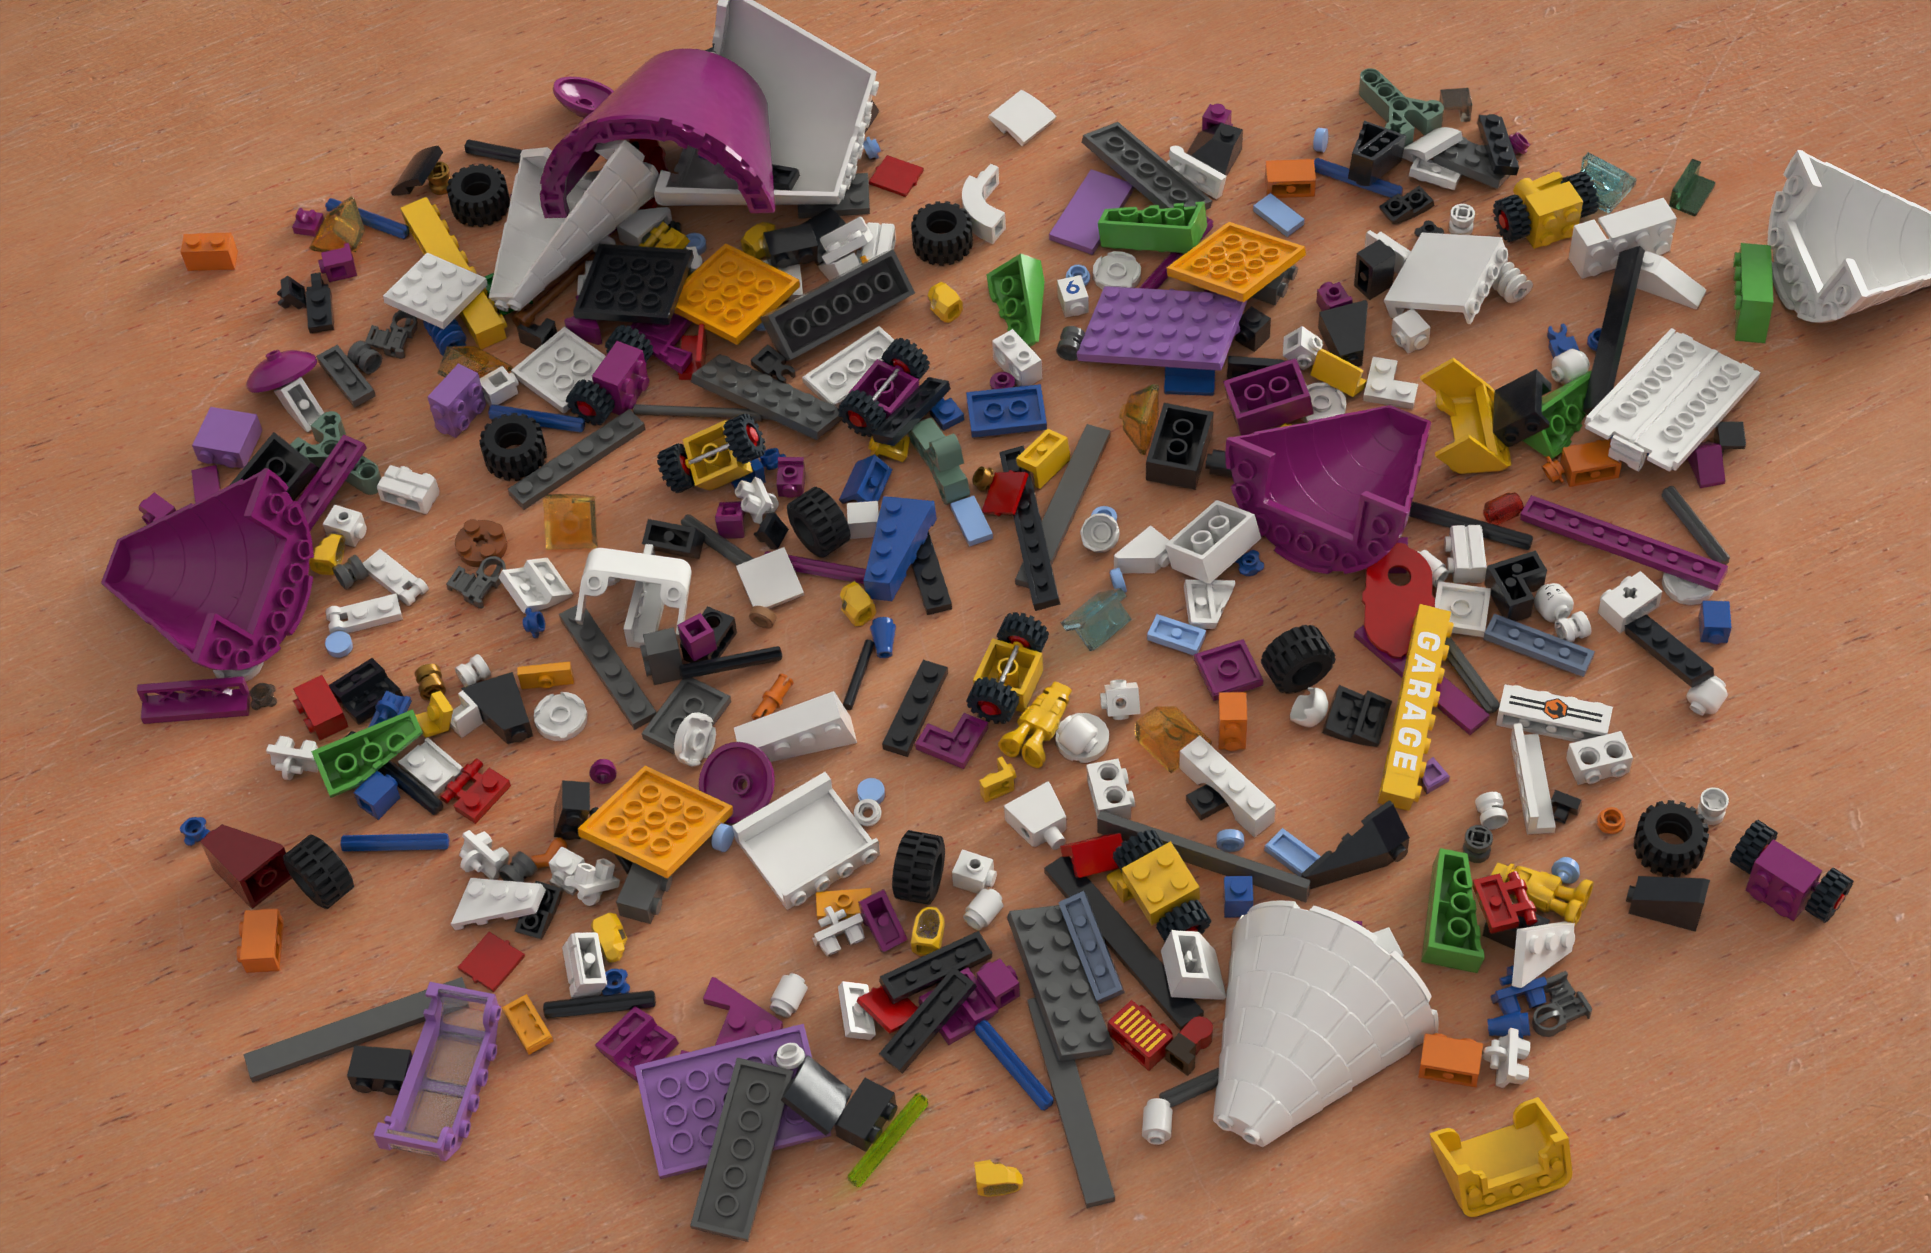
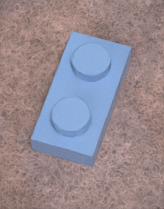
M1159 614L1156 615L1147 633L1148 641L1193 656L1199 652L1206 637V630Z

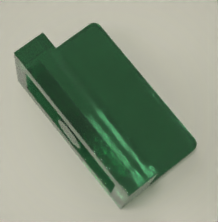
M1695 159L1690 161L1672 189L1669 207L1692 216H1697L1715 187L1714 181L1699 176L1700 161Z

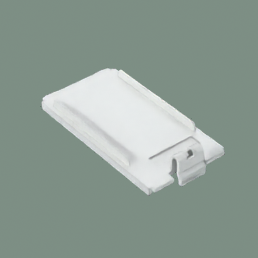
M1671 328L1586 416L1585 429L1607 440L1614 435L1610 443L1611 447L1608 456L1618 462L1623 461L1627 463L1628 467L1638 472L1644 465L1647 453H1649L1648 461L1669 472L1672 469L1676 471L1758 381L1761 372L1755 371L1753 367L1745 363L1741 364L1719 353L1717 350L1693 340L1692 337L1684 333H1675L1676 330Z

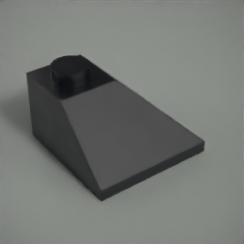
M1224 123L1214 125L1197 134L1186 154L1227 176L1242 151L1243 129Z

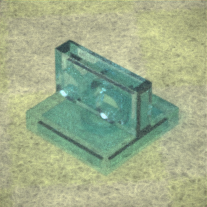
M1589 152L1583 157L1580 172H1586L1591 177L1590 181L1594 182L1595 185L1593 187L1597 189L1596 196L1599 197V201H1597L1599 204L1598 208L1610 214L1636 185V178Z
M1121 588L1098 592L1064 619L1061 624L1066 631L1076 630L1089 651H1094L1132 620L1120 603L1127 596Z

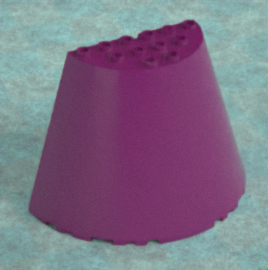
M674 49L662 52L646 61L555 146L547 159L540 180V184H542L540 201L544 218H566L570 212L566 197L600 156V154L594 151L598 143L605 144L611 141L632 138L663 142L670 140L687 149L688 145L697 149L699 156L705 158L713 165H716L718 162L725 168L723 173L738 183V190L745 199L750 213H774L775 199L768 103L757 82L743 68L725 57L700 49Z

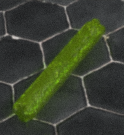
M916 1093L848 1174V1181L855 1187L863 1185L928 1106V1099L921 1093Z

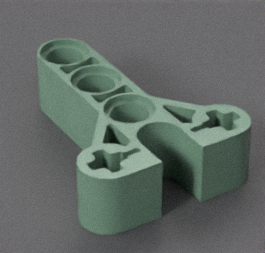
M1368 68L1361 72L1359 82L1360 97L1387 122L1385 128L1406 135L1405 146L1413 142L1414 127L1423 135L1442 127L1444 106L1441 102L1405 97L1376 69Z
M334 411L325 412L310 425L315 440L319 444L311 445L299 437L290 444L319 468H321L343 434L346 435L341 417ZM362 455L345 481L363 493L373 495L378 493L377 485L381 480L378 466Z
M932 418L918 422L908 432L911 443L930 468L944 504L948 505L969 497L968 480L959 466L964 464V460L956 435L953 433L945 436Z

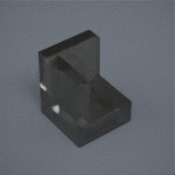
M1469 88L1440 90L1439 102L1443 104L1444 110L1458 109L1461 122L1470 121L1472 100Z

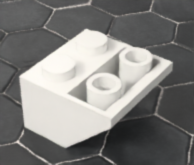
M1171 930L1161 949L1171 997L1225 1000L1226 993L1215 949L1199 932Z

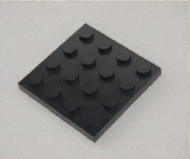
M599 244L573 310L575 318L670 325L694 258L693 250Z

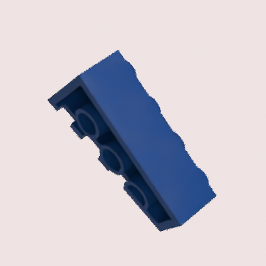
M883 496L864 576L865 592L871 599L893 601L906 577V571L917 557L916 553L921 544H924L930 527L937 520L934 501Z

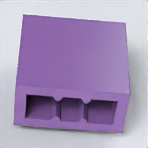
M459 363L428 396L436 429L442 434H449L455 438L468 428L470 422L486 406L478 373Z
M210 407L192 444L198 461L206 464L225 465L230 468H244L262 433L257 414Z

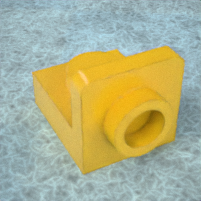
M872 436L868 445V449L871 450L870 456L875 454L878 457L881 454L904 462L907 458L910 437L904 436L899 443L891 446L874 442Z
M441 691L432 693L427 712L415 715L423 736L430 737L449 731L453 708Z
M1002 756L997 758L998 772L990 773L979 780L980 795L985 803L1015 790L1014 779L1017 778L1016 772L1012 764H1006Z

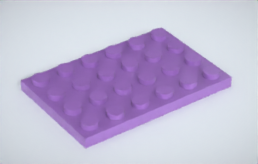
M1104 286L1085 336L1080 344V349L1077 351L1078 361L1222 370L1247 300L1241 302L1213 292Z
M804 1024L634 1066L660 1179L707 1167L737 1058L779 1067L776 1062L777 1051L782 1045L787 1043H796L803 1049L805 1057L808 1055L812 1058ZM799 1067L792 1069L794 1072L793 1078ZM785 1105L773 1151L831 1136V1131L825 1136Z

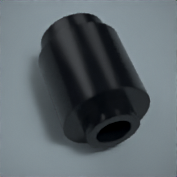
M1214 449L1212 454H1207L1205 469H1210V475L1233 478L1231 469H1226L1225 451Z

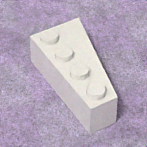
M834 691L734 727L737 742H745L758 747L766 754L770 762L857 743L851 717Z

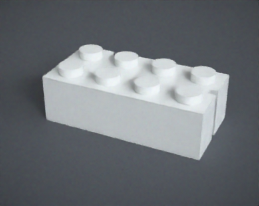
M1660 198L1598 218V222L1609 239L1605 237L1594 219L1574 225L1568 259L1581 279L1616 269L1619 252L1641 246L1644 250L1662 255L1671 249L1672 233L1675 230L1677 217L1665 199Z

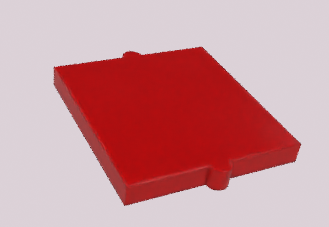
M887 155L880 166L876 167L875 173L869 180V185L906 197L912 187L917 185V180L923 173L924 168Z
M1012 470L1009 472H995L982 508L983 514L996 515L998 517L1001 515H1015L1029 474Z
M489 931L461 962L458 970L471 977L475 984L480 983L487 989L495 992L523 960L525 954L511 946L509 940L504 941Z
M882 986L878 988L873 987L870 992L858 997L856 1001L889 1034L900 1029L918 1009L909 998L892 1004Z

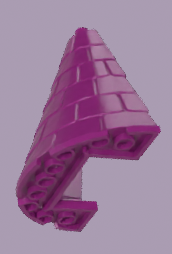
M1387 405L1310 420L1308 423L1256 431L1249 435L1228 437L1226 439L1225 459L1226 469H1231L1234 484L1231 486L1233 496L1239 509L1255 514L1260 536H1265L1275 545L1274 551L1286 560L1302 568L1323 574H1329L1332 571H1344V574L1363 570L1387 555L1404 532L1431 428V421Z
M264 468L261 472L246 480L241 479L195 504L190 503L117 539L101 584L119 598L129 609L135 611L147 624L152 625L179 651L184 652L193 663L213 670H243L261 664L281 649L279 644L286 636L293 635L304 615L313 583V576L308 575L309 559L314 558L310 529L300 503L293 501L287 493L289 487L274 472ZM236 590H241L239 593L241 594L240 599L232 596Z

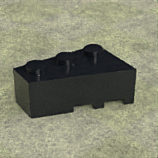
M1364 121L1352 152L1348 179L1355 181L1360 186H1370L1402 161L1406 135Z

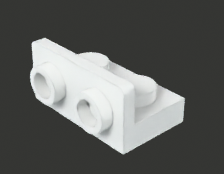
M858 217L820 238V242L826 250L822 256L826 265L870 242L873 236L863 218Z

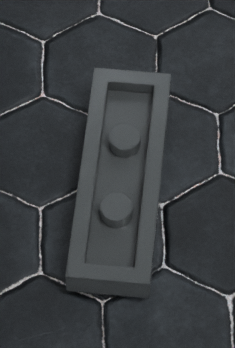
M338 344L316 356L318 363L354 408L376 396L374 389Z

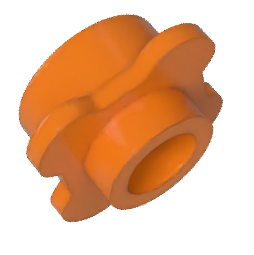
M1547 456L1546 460L1548 462L1541 466L1545 475L1552 483L1557 480L1563 483L1562 474L1565 471L1558 460L1552 461Z

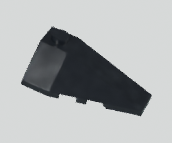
M1390 800L1367 815L1361 821L1364 826L1353 836L1349 833L1341 838L1343 841L1338 845L1336 851H1326L1301 874V877L1311 881L1310 889L1386 867L1393 861L1398 862L1407 855L1410 837L1394 804Z

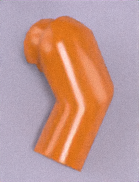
M555 838L546 853L531 856L537 869L550 867V860L561 846L568 849V845L563 838Z

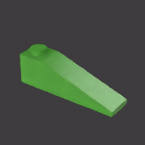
M1020 253L986 274L990 297L993 302L997 303L1000 309L998 313L1001 318L1005 319L1008 325L1007 330L1013 329L1031 347L1039 342L1045 281L1041 260Z
M1592 371L1542 397V415L1550 422L1549 428L1523 440V442L1545 457L1549 456L1551 459L1559 455L1564 447H1568L1571 444V437L1574 432L1580 430L1582 427L1581 421L1586 415L1583 411V406Z
M412 709L311 751L330 798L359 786L421 736L423 732Z

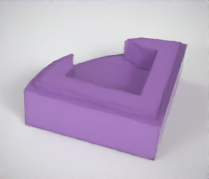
M1434 757L1427 761L1425 773L1421 779L1426 794L1447 783L1450 778Z

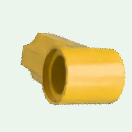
M1558 171L1533 181L1530 178H1524L1514 186L1513 193L1518 195L1524 204L1525 196L1561 184L1563 176Z

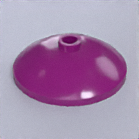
M562 77L557 79L553 85V93L557 100L569 111L583 118L587 117L614 92L604 84L582 77Z
M271 351L266 354V359L261 361L249 375L246 387L249 392L259 393L284 386L312 370L317 364V359L314 354L306 351Z
M731 742L717 748L705 761L699 777V791L733 806V815L725 821L731 824H736L767 806L775 786L774 770L769 758L761 749L745 742ZM747 781V787L743 789L742 785Z

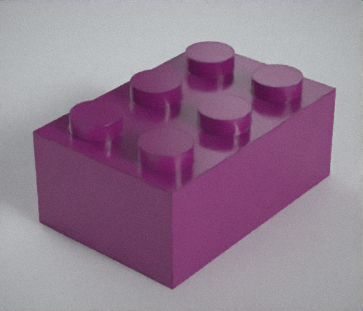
M1296 358L1223 381L1227 400L1241 436L1314 414L1311 397Z

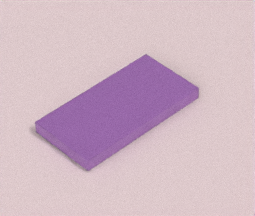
M1091 169L1051 230L1049 240L1093 255L1101 243L1098 221L1104 210L1123 208L1134 187L1127 181Z

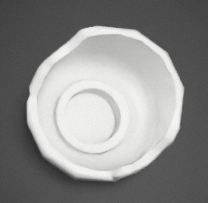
M1101 513L1093 514L1085 520L1080 530V535L1086 548L1095 553H1103L1115 547L1119 540L1120 530L1113 517Z
M1308 687L1309 695H1299L1290 713V721L1309 728L1316 726L1324 719L1328 710V700L1326 693L1319 688Z

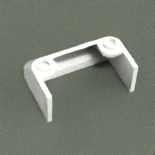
M595 548L587 556L581 579L575 621L578 625H583L587 596L602 595L608 587L609 577L661 584L660 597L662 602L668 607L679 608L678 625L685 621L692 575L691 567L683 559ZM677 627V628H676V637H677V639H680L679 631H678V627Z

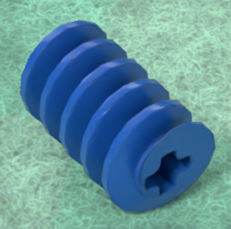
M455 318L444 329L423 320L425 329L444 358H455L465 352L466 334L462 331Z

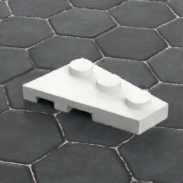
M470 878L450 925L454 930L464 929L465 925L471 923L483 925L488 924L490 919L503 917L507 920L535 914L546 889L542 884Z
M1564 921L1517 929L1512 986L1524 987L1571 953L1575 942V923Z

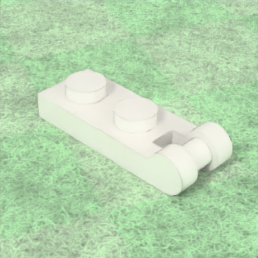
M1170 147V160L1167 161L1170 166L1204 193L1215 199L1222 196L1227 176L1186 154L1182 147Z
M381 549L363 562L368 575L392 594L397 593L398 599L407 606L415 602V597L419 594L423 595L429 590L427 584L421 578L415 577Z
M397 593L344 607L331 606L325 611L326 618L330 621L328 625L330 634L336 631L351 633L403 620Z

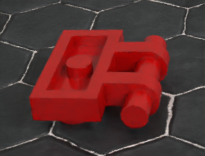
M477 758L470 765L466 764L462 768L460 776L454 782L450 781L445 786L446 790L440 796V799L446 804L453 798L457 799L458 801L454 804L455 811L475 824L511 787L510 780L490 767L483 774L478 773L484 765ZM469 781L473 782L474 784L466 792L462 790Z
M1517 871L1509 873L1507 875L1509 882L1505 883L1500 873L1474 879L1472 882L1473 890L1491 934L1518 927V916L1524 917L1527 925H1533L1538 921L1535 915L1536 907L1533 901L1529 900L1526 893L1527 885L1520 878ZM1509 895L1516 896L1518 903L1512 904Z

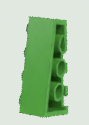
M1205 201L1196 202V206L1184 207V203H1176L1174 208L1159 209V205H1150L1143 210H1138L1137 207L1105 209L1098 221L1101 247L1134 249L1137 251L1179 252L1182 254L1187 253L1199 244L1207 228Z
M1741 243L1740 250L1734 253L1733 267H1735L1733 281H1735L1734 295L1736 296L1734 310H1736L1735 341L1765 343L1773 307L1771 245Z
M1440 848L1433 862L1421 962L1478 973L1485 956L1484 950L1481 948L1480 926L1477 924L1476 902L1473 900L1472 878L1467 853Z

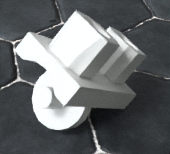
M754 477L751 483L741 480L735 489L736 497L743 499L741 502L742 510L750 513L755 523L761 524L763 514L773 513L778 508V499L775 495L767 493L762 480Z
M280 736L275 745L268 744L266 752L270 754L271 764L275 766V770L282 771L284 780H291L294 774H302L303 770L318 772L319 769L311 752L318 749L315 741L305 740L300 749H295L293 739Z
M470 830L464 832L462 836L464 844L459 854L462 858L461 868L465 872H471L475 869L477 872H483L489 879H498L499 869L508 864L509 852L503 847L492 851L490 849L492 847V839L485 831L474 835Z
M602 858L596 861L595 867L587 863L577 864L575 875L566 877L564 885L568 887L574 886L578 889V899L582 900L585 905L591 906L599 902L603 891L618 888L620 880L613 876L615 864Z
M831 906L824 908L826 917L819 919L818 923L821 928L828 924L831 926L815 933L812 938L815 946L820 945V948L827 957L841 950L836 936L845 933L850 946L859 943L865 938L861 926L863 922L861 914L858 913L838 922L839 919L846 917L844 909L834 913Z
M1510 1028L1508 1035L1500 1037L1498 1040H1492L1491 1046L1485 1047L1482 1050L1483 1059L1490 1062L1491 1069H1496L1495 1086L1504 1088L1509 1083L1523 1084L1529 1078L1528 1066L1517 1064V1058L1524 1060L1529 1055L1530 1042L1519 1038V1030Z

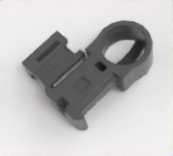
M399 310L393 316L390 326L391 332L389 329H386V331L379 330L378 326L372 325L365 342L372 347L383 349L385 355L403 359L405 358L403 348L407 338H413L414 333L418 329L417 317ZM406 318L404 328L399 327L397 322Z
M488 557L482 561L479 569L476 571V575L474 573L469 575L465 573L464 568L458 566L446 583L447 589L449 591L454 589L462 593L466 602L481 609L484 607L482 600L493 586L497 589L502 583L498 578V574L501 568L502 570H507L506 565L499 557ZM497 565L491 576L484 574L488 566Z
M1566 971L1546 979L1547 985L1543 988L1544 992H1549L1553 999H1551L1550 1004L1538 1007L1534 1012L1532 1020L1533 1029L1541 1036H1554L1558 1032L1565 1030L1568 1022L1584 1015L1588 1019L1591 1017L1592 1007L1582 992L1578 991L1576 993L1567 980L1568 973ZM1552 1017L1558 1022L1556 1026L1551 1028L1540 1025Z

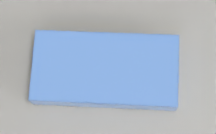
M1271 193L1253 205V211L1286 237L1304 225L1305 219Z
M975 496L950 503L951 511L969 547L993 539V533Z
M1283 828L1264 847L1265 852L1300 877L1309 866L1321 857Z

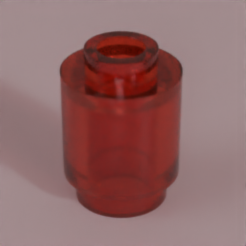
M1507 492L1486 502L1483 515L1488 523L1500 525L1519 516L1524 505L1517 493Z

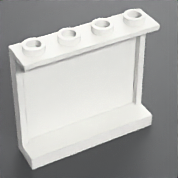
M1421 233L1384 299L1390 318L1401 315L1405 308L1462 312L1467 324H1471L1475 315L1478 314L1485 297L1488 296L1489 289L1494 280L1497 279L1502 265L1507 261L1508 250L1505 248L1502 237Z
M826 772L732 825L735 841L786 910L803 904L808 897L816 892L825 891L835 881L850 876L855 869L864 864L872 863L880 855L878 839L872 840L833 790L831 779Z

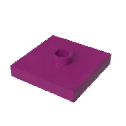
M1244 639L1194 654L1196 666L1213 701L1219 700V693L1244 692L1263 686L1264 680Z

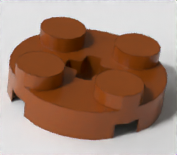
M470 519L464 523V527L457 533L455 547L465 564L472 567H480L482 561L488 557L496 556L502 558L507 550V539L501 524L489 520L477 521ZM484 540L487 542L486 544L483 543L480 547L477 546L478 541Z

